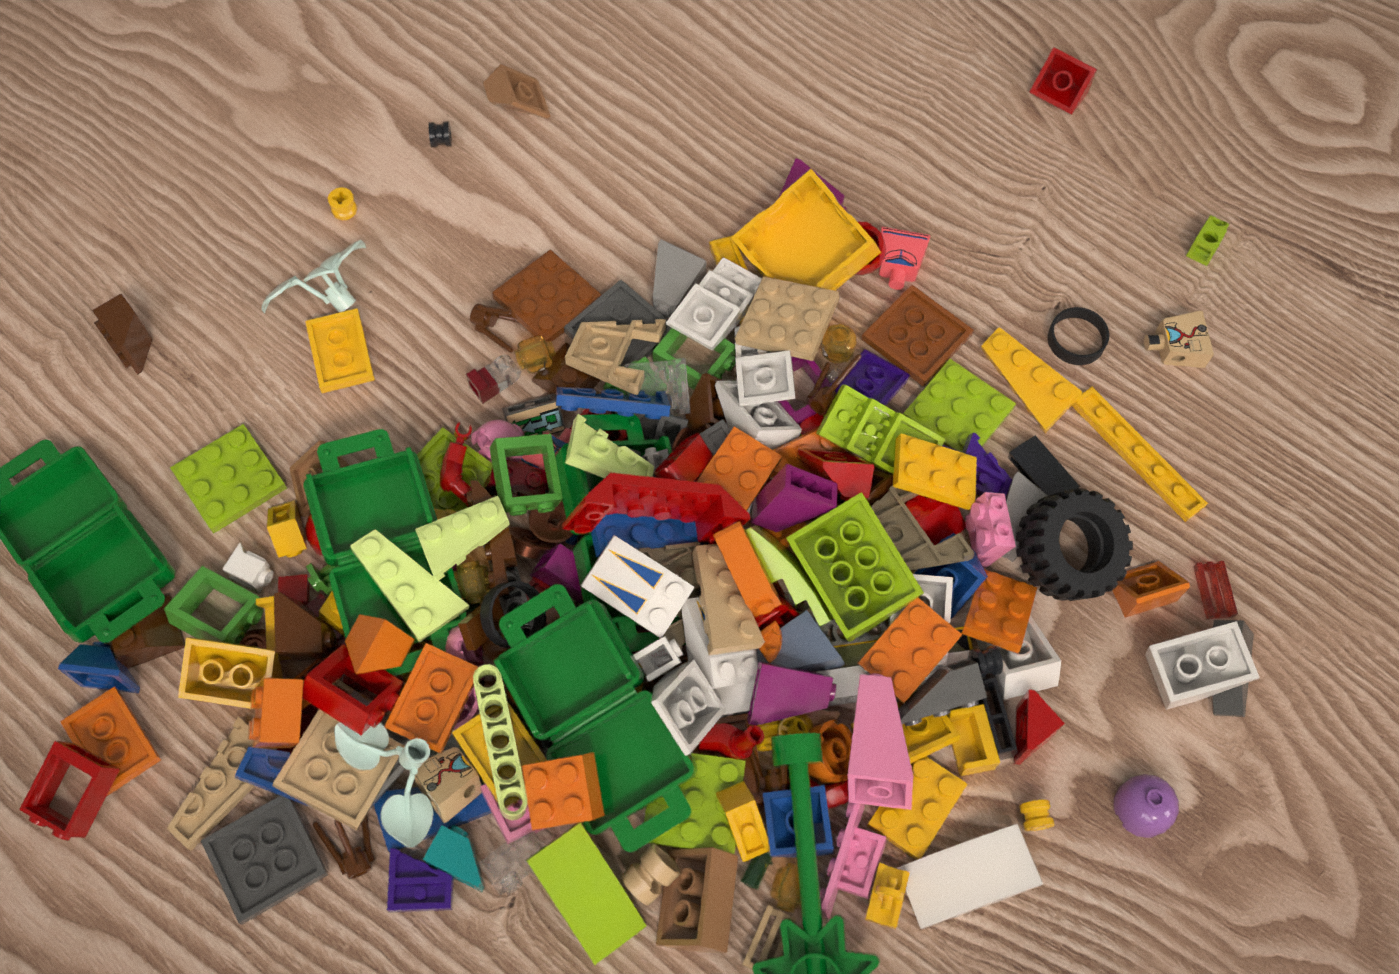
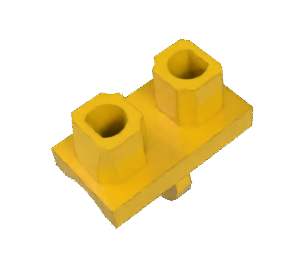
M882 863L878 864L865 920L889 928H897L910 872Z

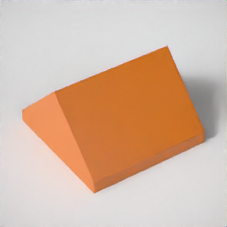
M1160 561L1128 570L1124 579L1117 581L1118 585L1112 591L1126 618L1177 602L1190 588L1187 580Z

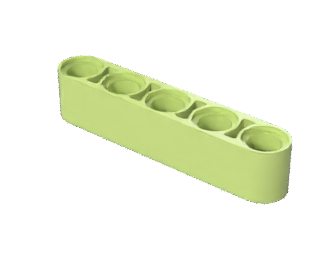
M486 664L480 666L473 675L479 713L499 810L506 819L518 820L527 811L526 789L502 676L495 666ZM484 676H492L496 679V683L490 688L482 687L479 684ZM497 705L502 708L503 712L499 717L491 718L485 714L486 709L489 706ZM498 735H504L509 739L508 745L502 749L495 748L491 743L493 738ZM505 765L512 766L516 771L515 775L509 780L501 779L498 776L499 769ZM511 796L519 797L522 800V806L519 810L509 811L504 806L505 800Z

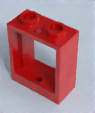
M343 644L307 674L303 685L302 698L362 736L370 727H377L388 710L392 712L400 696L399 693L403 681L384 669L356 674L347 646ZM345 674L378 696L366 706L332 683Z
M54 741L19 810L30 816L28 820L31 823L51 828L53 830L52 835L59 839L69 841L71 837L85 838L120 768L75 743ZM70 765L92 777L71 819L49 807Z

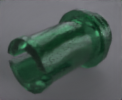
M766 852L752 858L740 882L758 891L769 865H773V857H771L770 853Z

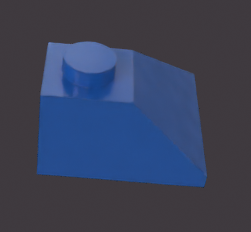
M953 533L943 538L939 543L955 536L956 534ZM974 550V557L969 561L921 568L914 573L918 575L953 577L951 619L954 618L988 577Z
M106 643L80 644L58 667V670L80 687L110 690L116 687L120 692L138 694L140 691L139 685L128 668L115 658L114 651Z
M825 785L810 787L816 856L833 854ZM791 790L763 793L771 857L797 858Z

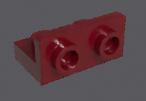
M506 459L512 497L545 494L547 478L544 469ZM492 466L491 474L484 482V488L489 494L497 496Z

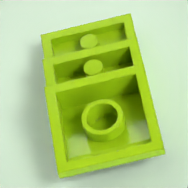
M844 384L841 385L816 432L817 435L851 454L874 464L877 468L893 476L896 438L901 433L940 446L945 441L943 437L902 413L895 412L873 398H868Z
M755 525L746 529L771 583L782 578L795 605L807 600L819 626L830 622L833 616L802 564L781 542L761 526Z
M580 822L526 859V862L594 965L647 927Z

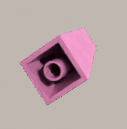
M860 674L848 770L849 803L911 810L913 773L891 677H884L880 674Z

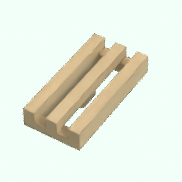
M768 905L742 966L752 970L754 963L751 960L770 915L776 917V920L758 961L766 959L781 922L786 918H791L796 922V917L789 916L785 912L778 911ZM782 938L774 957L781 956L783 953Z

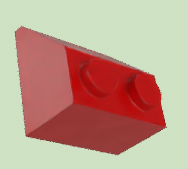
M798 449V456L812 474L837 483V494L841 495L840 499L848 501L861 492L865 498H869L874 464L849 452Z
M921 495L904 502L933 545L939 544L943 538L953 533L957 535L966 529V523L957 506Z

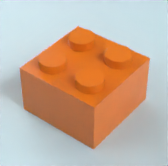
M264 678L255 686V690L251 691L250 708L255 709V718L249 721L248 740H253V747L292 748L299 744L303 680Z
M594 752L522 765L532 830L591 821L604 816Z

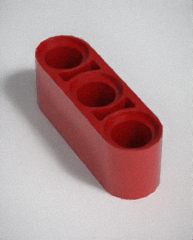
M696 433L682 441L655 469L654 474L657 478L694 482L713 458V454L700 433Z

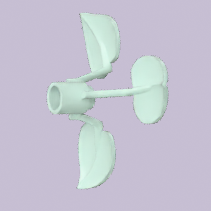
M362 240L356 241L343 251L330 256L321 263L320 267L312 270L305 277L304 282L297 279L296 276L284 281L265 298L261 310L265 313L269 302L273 298L281 294L285 289L299 285L322 299L326 304L331 303L339 313L345 311L356 300L347 290L348 286L344 283L338 268L343 259L352 251L366 248L365 243ZM334 273L338 282L333 283L327 274ZM321 275L329 285L324 291L327 296L307 285L306 282Z
M337 723L334 728L336 747L341 757L350 766L359 770H371L379 763L380 756L399 755V762L402 767L410 770L404 796L393 795L385 802L381 810V821L384 829L393 838L408 848L415 847L425 838L433 820V807L428 797L424 794L418 793L410 796L411 787L418 768L422 766L429 755L432 757L439 753L430 749L427 742L419 738L410 740L404 748L397 746L396 749L385 751L384 749L389 742V736L381 723L375 728L370 727L362 736L342 723ZM451 733L443 752L456 747L465 756L466 754Z

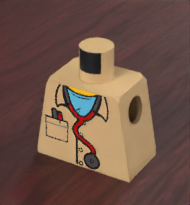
M1203 311L1165 318L1160 322L1155 334L1145 335L1144 337L1145 350H1159L1161 362L1165 365L1205 368L1214 355Z
M456 747L450 748L442 752V754L439 753L427 758L422 766L418 768L414 778L417 787L422 794L428 797L433 809L444 823L449 821L481 794V782L478 772L470 760L466 759Z

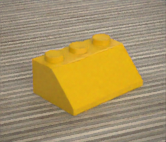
M187 637L178 698L250 708L251 691L255 690V686L264 678L283 679L278 653L271 649Z

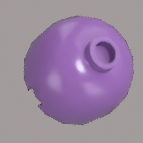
M1142 774L1129 778L1118 788L1114 796V811L1116 816L1118 815L1119 819L1123 822L1122 826L1127 831L1139 837L1151 838L1163 834L1174 824L1179 813V800L1175 790L1167 781L1156 775Z

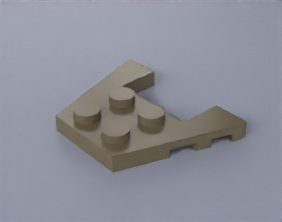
M892 485L881 500H877L871 506L910 570L973 559L975 553L960 533L937 545H933L904 504V502L918 496V494L895 488Z
M699 542L666 545L662 548L654 549L649 547L638 549L641 553L694 586L687 599L700 597L701 588L696 581L692 556L695 547L700 545ZM680 609L677 613L680 620L671 624L663 637L666 636L669 641L675 639L681 649L686 641L682 610Z

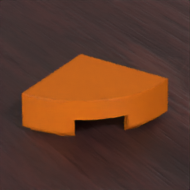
M776 621L760 631L765 642L759 650L769 663L777 657L782 646V632Z

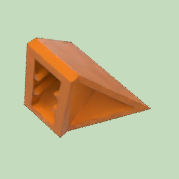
M359 614L345 643L355 673L360 674L394 667L401 668L415 640L385 619Z

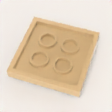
M763 276L735 337L736 344L769 352L790 350L792 357L813 361L840 299L839 292Z
M319 709L301 737L299 744L296 745L273 782V787L357 831L397 763L399 755L380 756L379 763L371 770H359L350 766L341 757L335 743L334 728L340 722ZM389 738L388 745L384 750L396 749L397 746L404 748L405 745Z

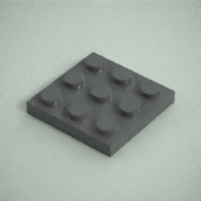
M619 280L564 326V333L573 340L581 322L616 321V325H630L632 320H642V324H656L655 319H664L666 322L668 319L625 282ZM666 325V329L663 333L661 340L670 331V326ZM632 339L620 367L627 368L635 360L639 361L645 356L648 358L659 343Z
M283 796L271 800L200 840L235 917L241 925L329 875L293 801Z

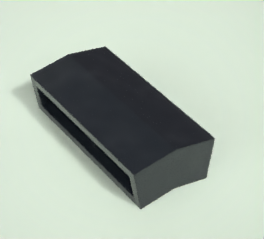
M1036 435L1009 452L1008 459L1020 473L1047 496L1069 489L1080 488V485Z
M994 677L983 680L985 691H990L997 714L991 716L987 698L978 700L979 705L984 704L999 759L1013 758L1018 754V750L997 679ZM994 724H1000L1006 744L1005 749L1000 747Z

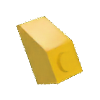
M296 500L268 508L267 529L278 558L283 556L294 557L301 554L303 550L307 549V539Z

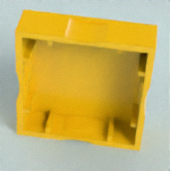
M812 169L785 190L772 206L756 215L731 237L762 276L836 291L881 253L874 240L854 217L844 210L834 194Z

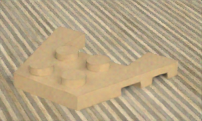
M655 319L656 324H642V320H632L630 325H616V321L581 322L566 353V365L629 393L638 395L645 379L644 371L620 367L632 339L660 343L666 329V320Z

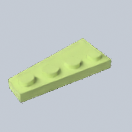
M376 529L350 545L355 556L419 643L469 609V605L440 581L436 582L434 576Z

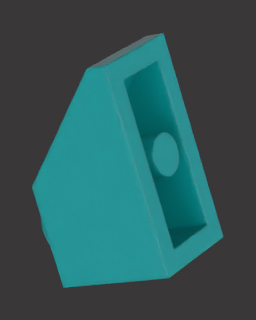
M441 825L423 858L424 862L482 893L485 886L473 844L467 838L469 833L455 825H452L450 829Z

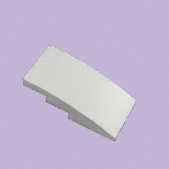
M723 257L713 271H708L699 285L695 283L667 320L666 325L713 350L746 315L762 278Z
M735 327V337L740 327ZM735 342L740 406L795 399L790 350L769 352L737 345Z
M1018 824L966 841L897 868L910 872L906 892L920 929L961 916L981 907L992 905L1043 885Z

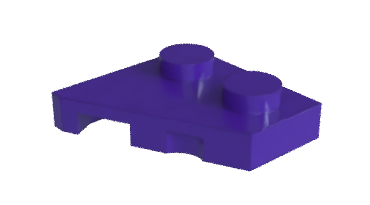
M974 432L968 435L962 453L977 457L976 494L981 496L985 492L1003 493L1006 498L1012 479L998 465L997 459L991 452L987 454L978 442L980 437Z
M392 848L390 849L387 911L453 910L454 878L439 869L437 870L418 859H414Z

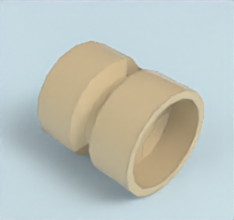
M651 844L640 856V863H633L621 875V879L627 889L645 905H651L662 893V886H669L681 874V870L675 861L656 844Z

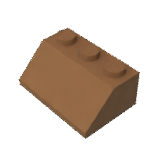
M713 847L668 850L669 856L678 865L681 874L669 886H663L656 946L703 953H727L738 856Z

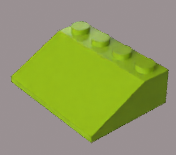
M862 492L786 537L849 642L875 628L924 594Z

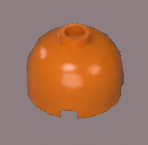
M835 720L820 723L809 729V733H821L823 754L822 763L808 764L809 774L817 781L823 783H839L848 780L853 734L843 723L836 724Z

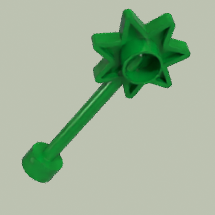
M800 733L771 737L773 766H789L803 927L791 918L784 919L780 924L784 955L758 961L753 965L752 971L754 974H870L879 966L880 957L875 953L846 950L844 917L839 914L835 915L823 927L808 764L823 762L821 733Z

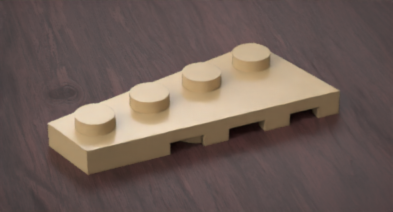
M718 545L696 546L692 556L696 581L701 588L699 599L700 606L704 608L705 613L704 631L708 634L709 644L707 645L708 656L761 648L765 642L752 612L745 604Z
M240 717L233 724L234 728L228 738L224 739L217 749L218 753L210 766L206 767L202 772L198 785L192 793L188 794L167 827L190 851L255 787L235 778V774L248 747H253V740H248L249 726Z

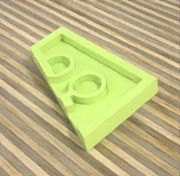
M577 414L573 420L566 464L605 478L611 472L653 477L654 465L626 446H617L607 439L609 434L601 429L598 432L585 424L586 419Z
M496 496L415 530L434 579L438 582L445 576L444 573L455 564H461L466 560L467 554L476 547L485 545L509 526L510 523L499 497Z

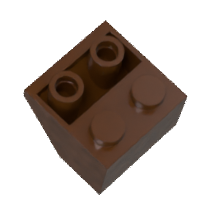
M121 293L92 310L98 318L94 324L127 369L132 366L138 375L143 371L153 339Z

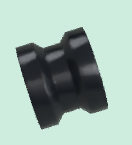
M444 121L442 124L429 122L428 131L431 148H437L438 145L443 144L446 147H451L452 134L450 122Z
M995 645L988 646L982 651L978 648L969 651L968 658L978 663L982 678L989 673L993 676L1002 673L1003 660L999 649Z

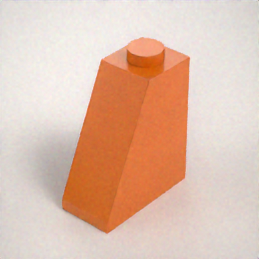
M740 521L713 534L745 604L753 615L757 617L760 614H767L775 607L781 605L775 587L771 583Z

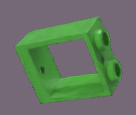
M671 328L653 350V365L695 390L702 374L673 357L688 337ZM725 338L713 349L721 355L707 372L721 380L726 370L731 371L736 364L735 344Z
M551 434L495 438L489 448L497 496L505 513L509 512L511 516H518L527 513V510L538 509L539 513L555 510V507L563 500ZM542 454L549 494L512 497L506 457Z
M201 566L164 608L169 623L198 639L238 645L249 628L260 621L264 612L262 607L256 605V599L260 598L259 596L204 566ZM213 589L243 605L221 632L191 616Z

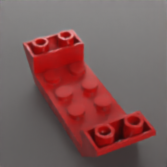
M611 472L584 497L562 524L563 530H572L578 534L589 533L605 515L614 513L626 514L633 518L646 516L654 517L656 520L677 519L684 523L695 521L698 542L717 544L713 534L739 521L744 526L750 520V514L719 484Z

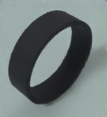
M1072 307L1061 311L1054 318L1048 331V344L1052 352L1062 361L1072 365L1093 363L1100 358L1109 342V329L1103 318L1094 311L1081 307ZM1068 318L1086 320L1099 331L1102 337V348L1088 355L1071 353L1058 343L1054 334V326Z
M514 581L496 585L483 599L480 609L482 628L486 636L500 647L511 648L509 643L498 634L493 624L492 608L498 594L508 586L519 588L529 599L540 594L528 583ZM546 611L534 618L533 627L526 638L545 627Z

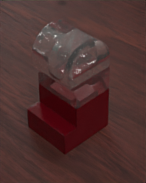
M504 354L478 371L473 369L468 372L466 377L470 389L480 402L484 404L515 383L520 378L522 371L509 355Z

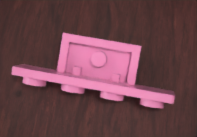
M848 804L846 817L849 818L846 829L842 828L838 835L836 846L840 847L837 858H832L828 866L827 876L830 877L827 889L822 888L820 892L821 911L824 918H830L838 890L869 899L877 867L887 839L886 836L858 828L865 804Z

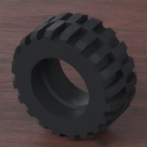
M1084 488L1069 489L1045 496L1027 509L1026 513L1028 515L1023 516L1019 523L1022 530L1016 533V541L1019 542V548L1016 549L1017 557L1022 559L1023 564L1020 567L1023 573H1028L1030 576L1028 581L1033 587L1040 586L1039 591L1042 594L1052 596L1060 601L1097 598L1105 595V592L1115 589L1118 585L1117 581L1124 579L1127 574L1125 567H1129L1132 556H1129V550H1133V541H1129L1128 533H1131L1129 524L1125 525L1123 521L1125 516L1121 510H1115V503L1109 498L1102 499L1103 495L1097 491L1089 492ZM1067 519L1080 527L1087 540L1088 556L1080 571L1068 564L1060 549V532Z

